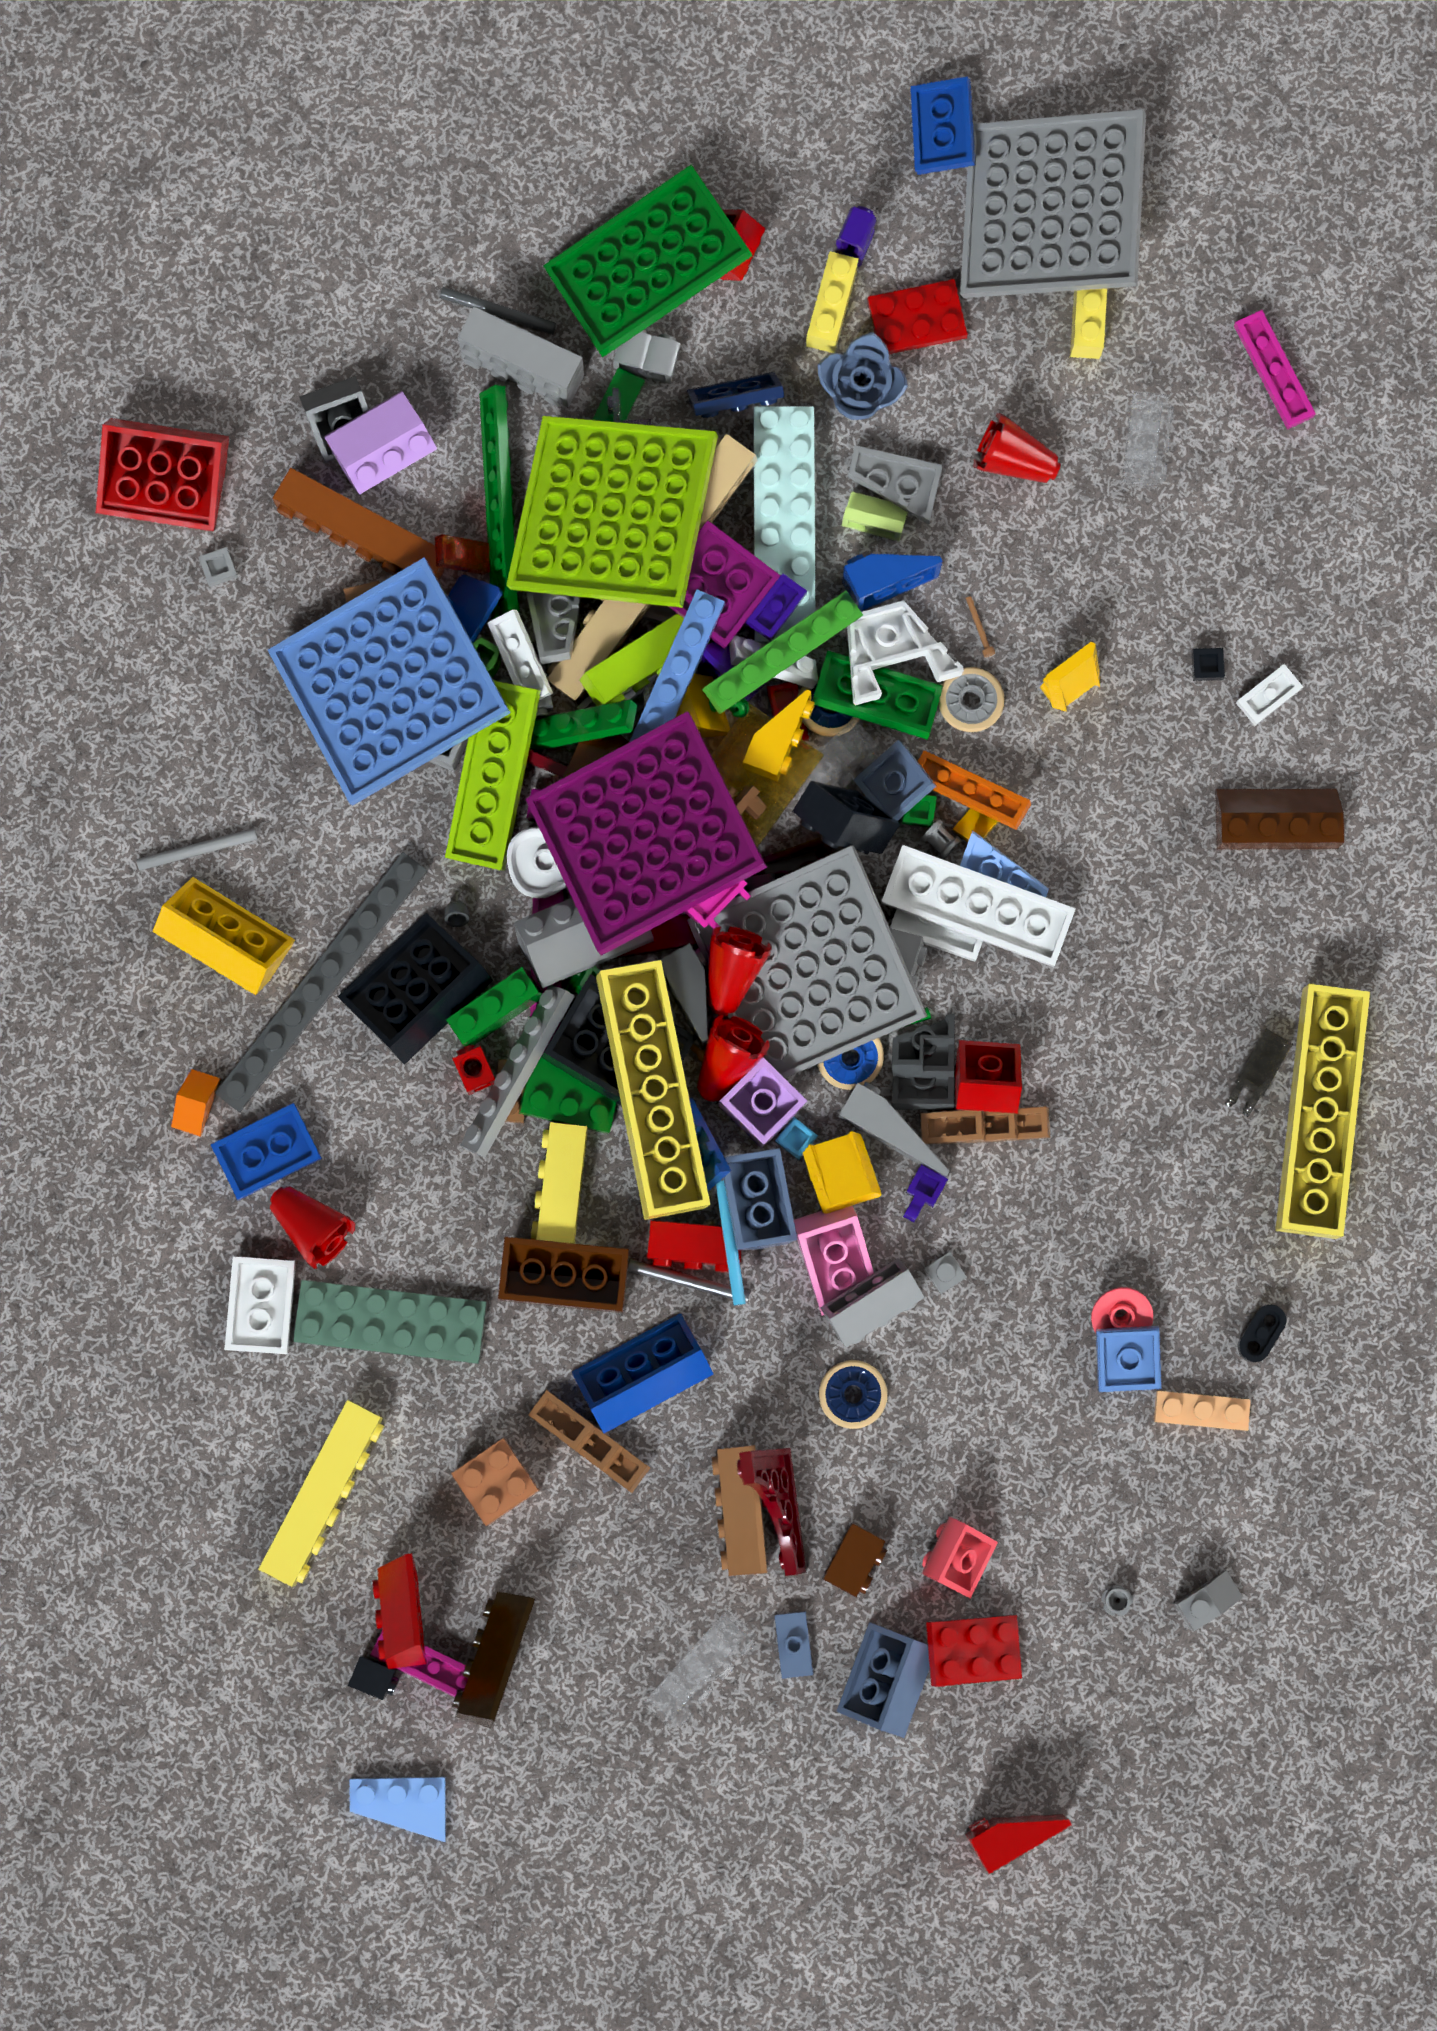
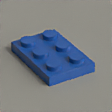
M968 76L910 86L915 172L921 175L975 166L971 81Z
M294 1103L211 1144L237 1200H241L322 1159Z

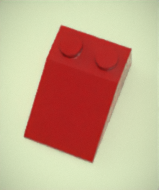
M1063 1814L991 1818L990 1820L982 1817L968 1826L970 1831L965 1835L983 1867L991 1874L1072 1826V1824Z

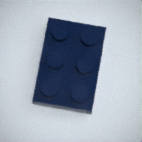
M775 372L687 390L688 399L695 415H701L702 418L714 417L719 414L718 411L730 409L733 412L747 409L748 405L755 403L771 405L776 403L777 399L784 397L783 386Z

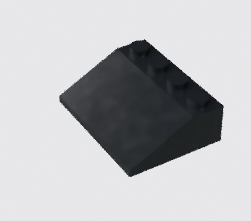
M425 913L356 978L338 998L405 1065L448 1024L447 1018L468 1005L493 979L468 951L432 917Z
M590 974L541 1057L621 1105L597 979ZM674 1024L681 1061L683 1062L697 1037Z

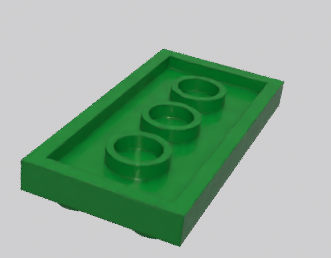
M827 651L812 700L815 702V705L928 740L943 689L942 685L882 667L872 670L882 692L880 699L854 705L850 658Z

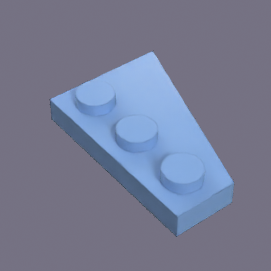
M445 1777L351 1778L350 1812L446 1842Z

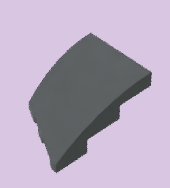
M948 1014L944 1020L930 1026L927 1024L922 1025L913 1032H906L893 1038L892 1107L895 1110H954L955 1014Z

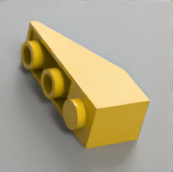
M810 690L804 691L753 735L743 760V768L745 770L777 782L781 774H787L792 762V758L788 757L792 746L798 747L804 730L799 728L804 718H810L815 702L811 701L812 695Z

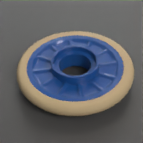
M879 1038L854 1048L859 1053V1058L854 1064H845L842 1061V1054L817 1064L820 1073L833 1086L846 1090H853L857 1083L864 1085L865 1082L871 1083L879 1074L884 1061V1051Z

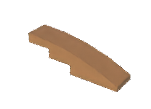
M1047 1106L1019 1108L1018 1114L973 1110L920 1113L922 1141L926 1145L1050 1138L1049 1108Z
M547 1390L528 1414L532 1419L631 1493H633L650 1470L649 1466Z

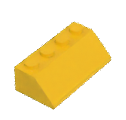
M194 877L187 881L163 904L152 931L254 995H257L270 981L295 942V939Z

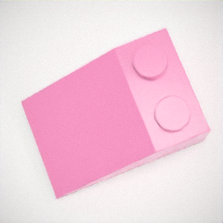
M853 1206L828 1214L819 1211L794 1220L797 1241L819 1309L874 1274L858 1216Z

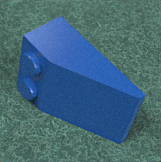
M860 554L847 561V565L844 566L842 583L845 590L862 612L938 578L943 561L940 556L870 554L864 557L863 554Z

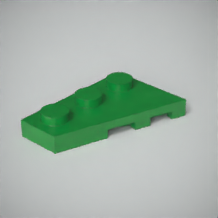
M541 1057L524 1087L518 1114L562 1124L587 1126L588 1130L608 1134L611 1130L616 1102Z

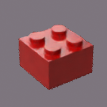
M959 1040L955 1063L956 1109L1018 1114L1022 1091L1020 1044Z

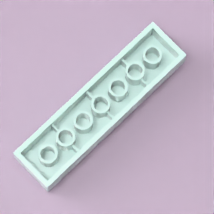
M754 406L753 453L756 454L758 460L754 465V556L780 576L782 573L807 590V595L771 641L815 612L814 406ZM754 630L755 642L765 645L770 643L768 639Z

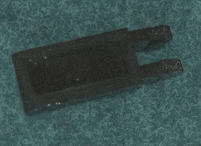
M1266 1028L1235 1081L1237 1084L1225 1104L1232 1107L1237 1102L1243 1087L1253 1092L1249 1101L1243 1107L1242 1114L1248 1117L1259 1098L1264 1096L1293 1043Z

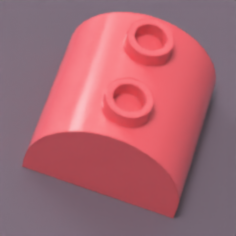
M949 1517L947 1522L941 1524L937 1530L936 1537L938 1540L933 1550L929 1551L923 1558L922 1564L924 1569L921 1574L971 1599L998 1542L969 1525Z

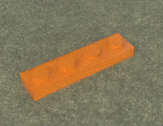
M925 750L918 759L919 764L937 785L933 791L1015 830L1018 829L1031 806L1029 799Z

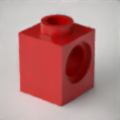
M469 1045L456 1052L458 1056L452 1059L468 1095L494 1085L495 1077L481 1046L474 1048V1045ZM470 1061H478L482 1064V1069L479 1074L470 1076L465 1072L466 1065Z

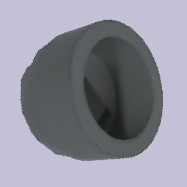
M457 900V903L450 902L446 906L444 912L446 924L452 927H461L469 922V910L465 903Z

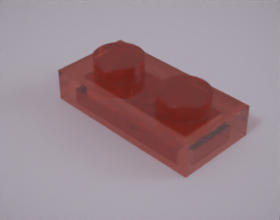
M445 534L435 537L437 567L480 575L490 572L489 543Z

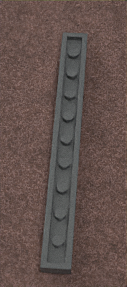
M404 852L401 853L214 1094L241 1113L428 872L427 869Z

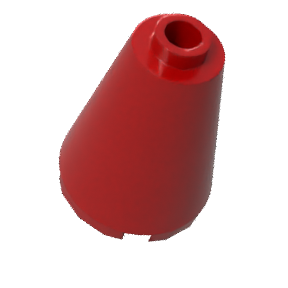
M997 413L998 421L991 420L980 441L977 451L982 453L980 461L974 459V468L979 471L1047 483L1049 479L1054 480L1061 467V463L1057 462L1058 455L1007 416Z
M720 926L714 928L711 934L707 1004L711 1007L712 1012L727 1016L738 1009L770 956L772 946L769 942L767 946L761 943L763 937L748 930L729 926L728 932H720Z
M719 1015L711 1025L697 1082V1089L700 1095L707 1101H720L759 1063L769 1050L770 1043L768 1039L765 1043L761 1038L763 1032L751 1022L740 1017L732 1016L730 1020L722 1019L724 1015Z
M291 1186L277 1189L270 1198L271 1212L307 1264L313 1269H317L316 1264L318 1263L325 1266L331 1262L347 1245L348 1242L344 1240L347 1233L350 1232L353 1235L355 1231V1223L350 1217Z

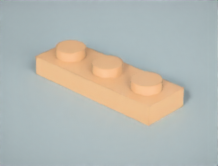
M1156 1391L1154 1422L1248 1431L1251 1399Z

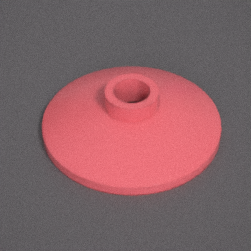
M1128 1287L1114 1288L1102 1294L1095 1302L1091 1313V1323L1095 1333L1096 1329L1152 1326L1153 1309L1149 1300L1141 1292ZM1120 1309L1126 1310L1124 1316H1115L1116 1311Z

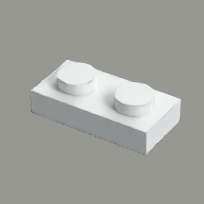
M1283 664L1241 697L1236 704L1253 725L1256 726L1302 690L1303 686L1286 665Z

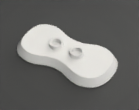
M539 827L524 829L512 838L507 850V865L510 877L518 891L532 898H546L567 887Z

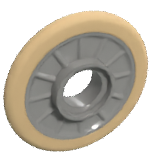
M966 667L961 676L944 680L942 683L943 689L938 703L939 709L944 719L954 728L965 732H978L989 728L999 719L1004 708V692L999 681L988 671L976 667ZM968 692H974L979 696L980 703L975 707H968L963 702V696Z

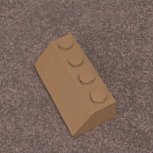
M755 1445L717 1449L718 1456H712L713 1475H719L720 1487L714 1488L716 1507L722 1506L723 1519H717L719 1538H725L726 1550L720 1551L722 1570L728 1569L729 1576L767 1573L760 1495L752 1487L743 1485V1479L739 1477L737 1471V1461L740 1459L739 1453L756 1451Z

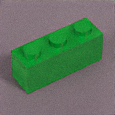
M521 967L447 1018L446 1021L462 1045H475L538 1002L543 992L529 971Z

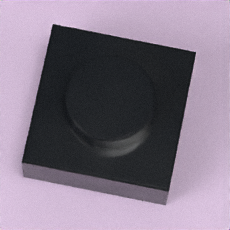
M1200 648L1191 651L1193 681H1214L1225 678L1223 648Z

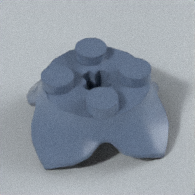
M874 332L857 337L850 343L845 353L829 354L818 364V375L821 385L833 398L837 410L851 420H863L872 417L878 410L897 402L908 387L904 372L890 364L889 351L886 344ZM860 377L866 378V383L869 384L862 387L858 386L854 381H859Z

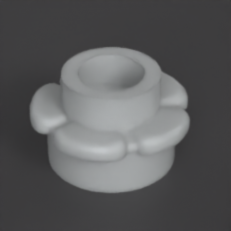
M1121 1585L1111 1586V1589L1103 1592L1101 1598L1104 1603V1610L1112 1616L1115 1614L1118 1616L1127 1614L1133 1602L1131 1593L1125 1591V1588ZM1115 1598L1120 1599L1118 1604L1114 1603Z

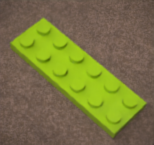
M494 681L511 713L468 738L445 858L505 871L507 850L512 839L541 690Z

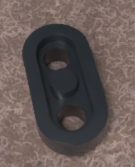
M1270 1304L1262 1306L1256 1311L1238 1341V1352L1244 1360L1259 1362L1268 1356L1286 1326V1315L1280 1307ZM1266 1315H1271L1274 1318V1324L1271 1327L1264 1323ZM1250 1341H1255L1258 1344L1257 1352L1252 1353L1248 1350Z

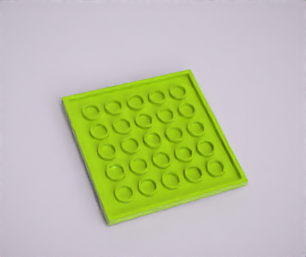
M543 416L507 587L510 590L683 608L718 439L717 433L708 430Z

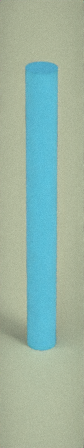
M723 1180L716 1184L733 1305L746 1304L740 1260L738 1250L736 1249Z

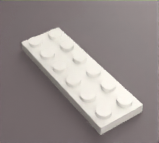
M905 845L901 847L881 904L1052 967L1056 964L1075 912L1073 907Z

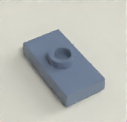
M806 1611L774 1615L782 1679L813 1675Z

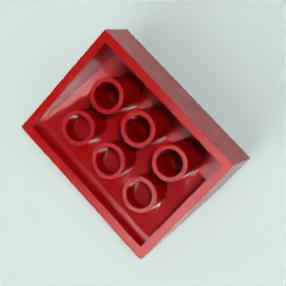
M110 418L102 424L95 513L215 531L227 465L229 436Z

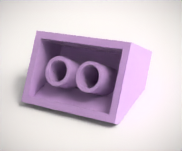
M402 391L324 436L350 484L359 495L437 450L426 427Z

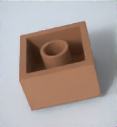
M504 1438L451 1473L485 1526H489L540 1491Z

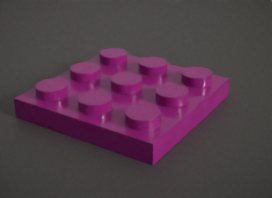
M707 520L698 532L683 608L668 607L684 618L697 589L725 601V606L710 639L723 649H726L746 623V620L779 579L780 575Z

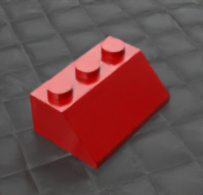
M411 1553L405 1554L377 1568L378 1579L373 1580L374 1598H380L381 1606L380 1610H375L377 1629H383V1640H378L380 1660H386L388 1669L426 1664L418 1573Z

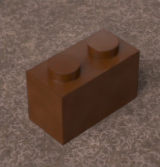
M851 1523L822 1579L857 1597L859 1592L865 1594L873 1579L868 1574L874 1564L880 1566L887 1553V1549L883 1547L886 1541Z

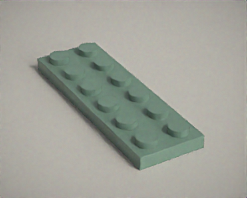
M301 1280L293 1342L479 1364L487 1302Z

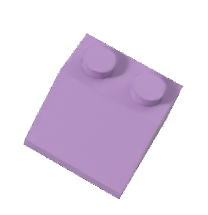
M763 1057L720 1100L718 1106L762 1149L806 1104L807 1100Z

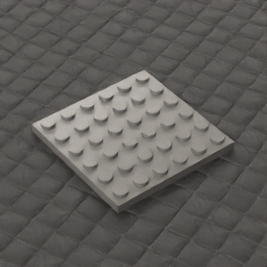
M1143 109L973 124L975 166L967 167L960 294L963 298L1138 286L1146 113Z
M855 846L847 847L748 892L751 896L748 901L741 896L732 899L713 919L721 926L720 932H728L729 926L741 928L763 937L761 941L763 945L767 946L769 942L772 946L770 956L738 1009L734 1013H729L728 1017L729 1020L732 1016L745 1019L763 1032L761 1038L765 1043L768 1039L770 1043L769 1050L764 1058L784 1078H788L928 1017ZM690 918L687 920L707 962L706 966L709 971L710 942L713 928L709 924L704 928Z

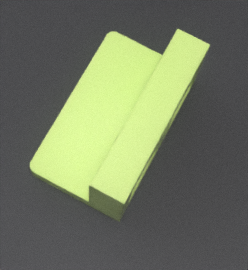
M851 492L844 512L842 526L900 542L908 512L889 501Z

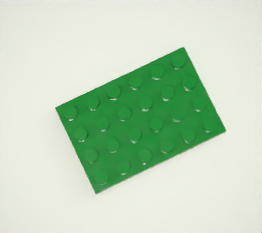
M691 164L553 258L543 267L603 358L753 255Z

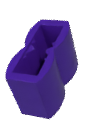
M863 206L851 207L836 240L837 248L835 253L858 258V267L862 265L875 234L874 227L877 219L870 209Z

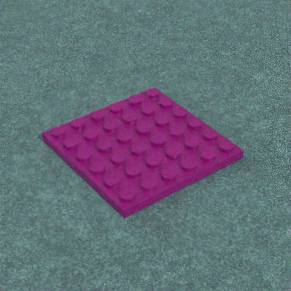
M688 711L526 798L527 804L595 948L601 956L767 868Z

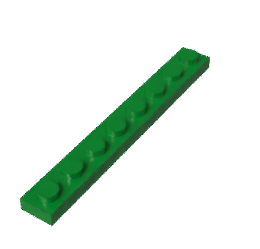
M494 385L479 393L490 584L498 586L503 591L501 598L492 611V620L511 610H518V613L520 610L517 590H510L507 587L515 547L513 530L515 518L512 512L513 488L510 477L511 457L509 456L508 442L510 436L507 424L508 400L506 398L505 386Z

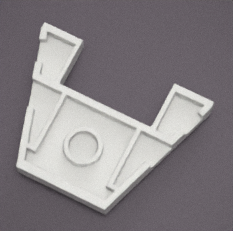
M904 600L862 611L863 616L847 627L854 705L880 699L882 692L872 671L878 668L925 656L936 682L959 677L964 671L963 666L958 661L955 663L947 654L948 649L941 642L937 643L928 633L929 628Z

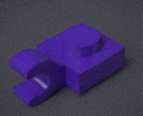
M921 1164L906 1191L907 1194L914 1198L903 1217L914 1223L924 1204L933 1208L948 1179Z

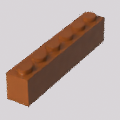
M291 467L273 496L275 506L278 507L276 509L278 513L288 519H292L294 516L304 521V527L318 534L321 530L330 535V541L342 548L348 545L356 549L355 554L368 562H371L372 559L382 564L381 568L391 575H395L420 559L425 558L437 580H439L450 561L448 552Z

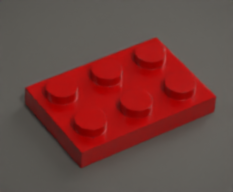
M955 279L867 297L874 333L886 344L889 354L962 340L968 336Z
M1017 1615L926 1622L931 1687L1022 1679Z

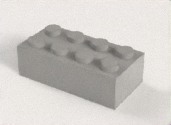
M473 307L458 336L461 356L466 364L476 369H479L480 366L491 371L490 374L501 381L509 379L518 383V388L526 393L533 394L535 391L545 396L544 399L554 406L560 407L562 404L569 407L584 378L583 358L479 308Z

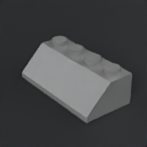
M572 898L514 922L517 942L541 988L654 941L652 932L649 930L601 956L597 952Z

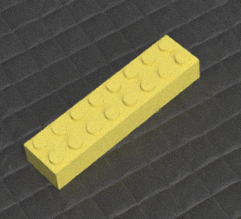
M658 960L601 970L596 979L644 1220L705 1209L710 1205L662 961Z
M1308 984L1302 989L1275 1231L1338 1239L1344 1236L1370 992L1316 984Z

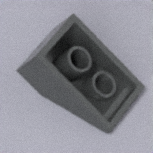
M689 943L660 960L662 961L666 986L703 1050L706 1048L708 1041L705 986L707 962L700 949L693 950Z

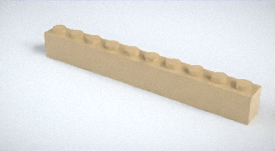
M728 434L722 440L720 438L717 439L699 531L707 520L711 523L714 521L758 461L756 454ZM601 599L603 603L597 611L591 610L584 619V629L579 635L575 634L571 659L553 662L548 668V682L579 704L587 694L579 679L586 671L618 652L652 604Z

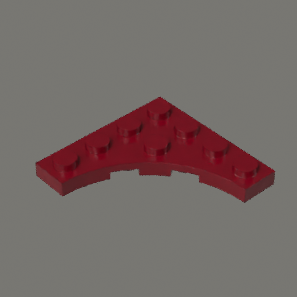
M780 1448L740 1452V1459L737 1461L738 1475L743 1479V1485L752 1487L760 1495L764 1508H767L781 1549L779 1552V1563L785 1571V1576L807 1573L791 1449Z

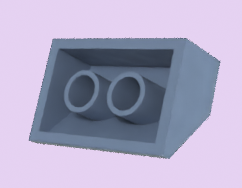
M780 1148L724 1157L731 1169L723 1180L736 1249H763L787 1245L798 1240Z
M869 1622L836 1712L881 1731L905 1738L930 1669L928 1644Z

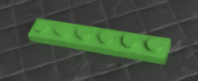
M844 591L715 679L702 690L720 715L861 618L863 614L849 593Z

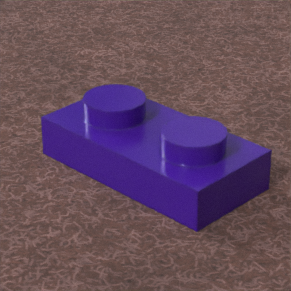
M782 573L746 620V624L771 642L807 595V590Z

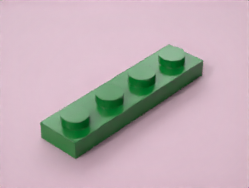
M629 699L536 718L530 748L538 751L632 732L638 705Z

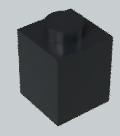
M361 1655L348 1686L384 1700L387 1694L393 1696L400 1678L395 1676L396 1668L388 1669L386 1664Z

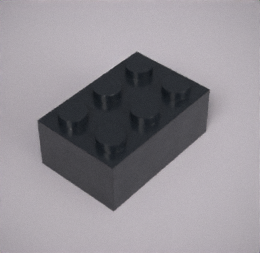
M812 780L792 811L801 818L800 824L810 831L819 832L823 835L821 840L830 847L837 849L838 846H841L845 849L855 846V849L866 855L869 852L882 854L901 824L859 791Z

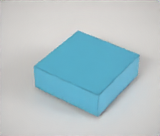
M793 1117L775 1142L796 1159L800 1160L809 1144L812 1145L818 1135Z

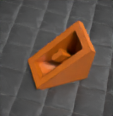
M191 1069L177 1093L171 1127L201 1137L216 1095L214 1093L219 1087L221 1078Z

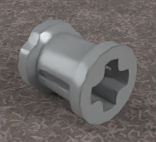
M939 819L921 837V840L923 842L928 841L940 853L939 857L944 860L962 840L959 837L954 838L942 826L943 822Z

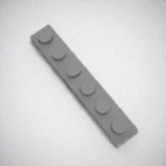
M549 985L541 995L538 1006L531 1018L526 1022L524 1031L516 1045L511 1049L503 1069L496 1076L495 1083L487 1098L481 1103L477 1116L472 1125L466 1130L464 1139L460 1144L461 1147L483 1158L486 1157L572 1002L573 994L567 990Z

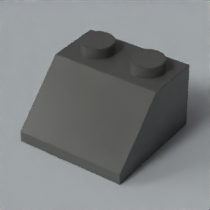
M356 376L299 396L324 463L336 459L324 436L369 410Z

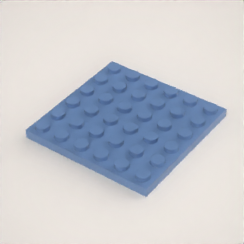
M425 558L420 559L268 649L273 662L327 763L352 806L511 713Z

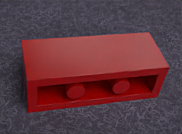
M650 1221L647 1259L653 1260V1266L672 1267V1262L684 1263L685 1269L702 1270L703 1265L715 1266V1271L729 1273L722 1227ZM738 1250L740 1262H741V1251H742V1250Z

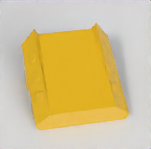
M1088 643L1048 673L1043 679L1044 683L1040 686V689L1050 700L1052 708L1067 712L1066 706L1094 685L1100 687V670L1095 643Z
M694 674L676 717L688 711L703 738L730 735L731 729L725 711L720 715L718 712L713 713L709 706V699L702 690L713 682L714 678L712 676Z
M851 1131L847 1135L816 1145L809 1144L803 1152L810 1180L813 1183L819 1205L824 1214L881 1196L882 1193L861 1134Z

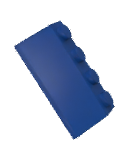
M681 1313L571 1372L603 1433L618 1427L714 1374Z

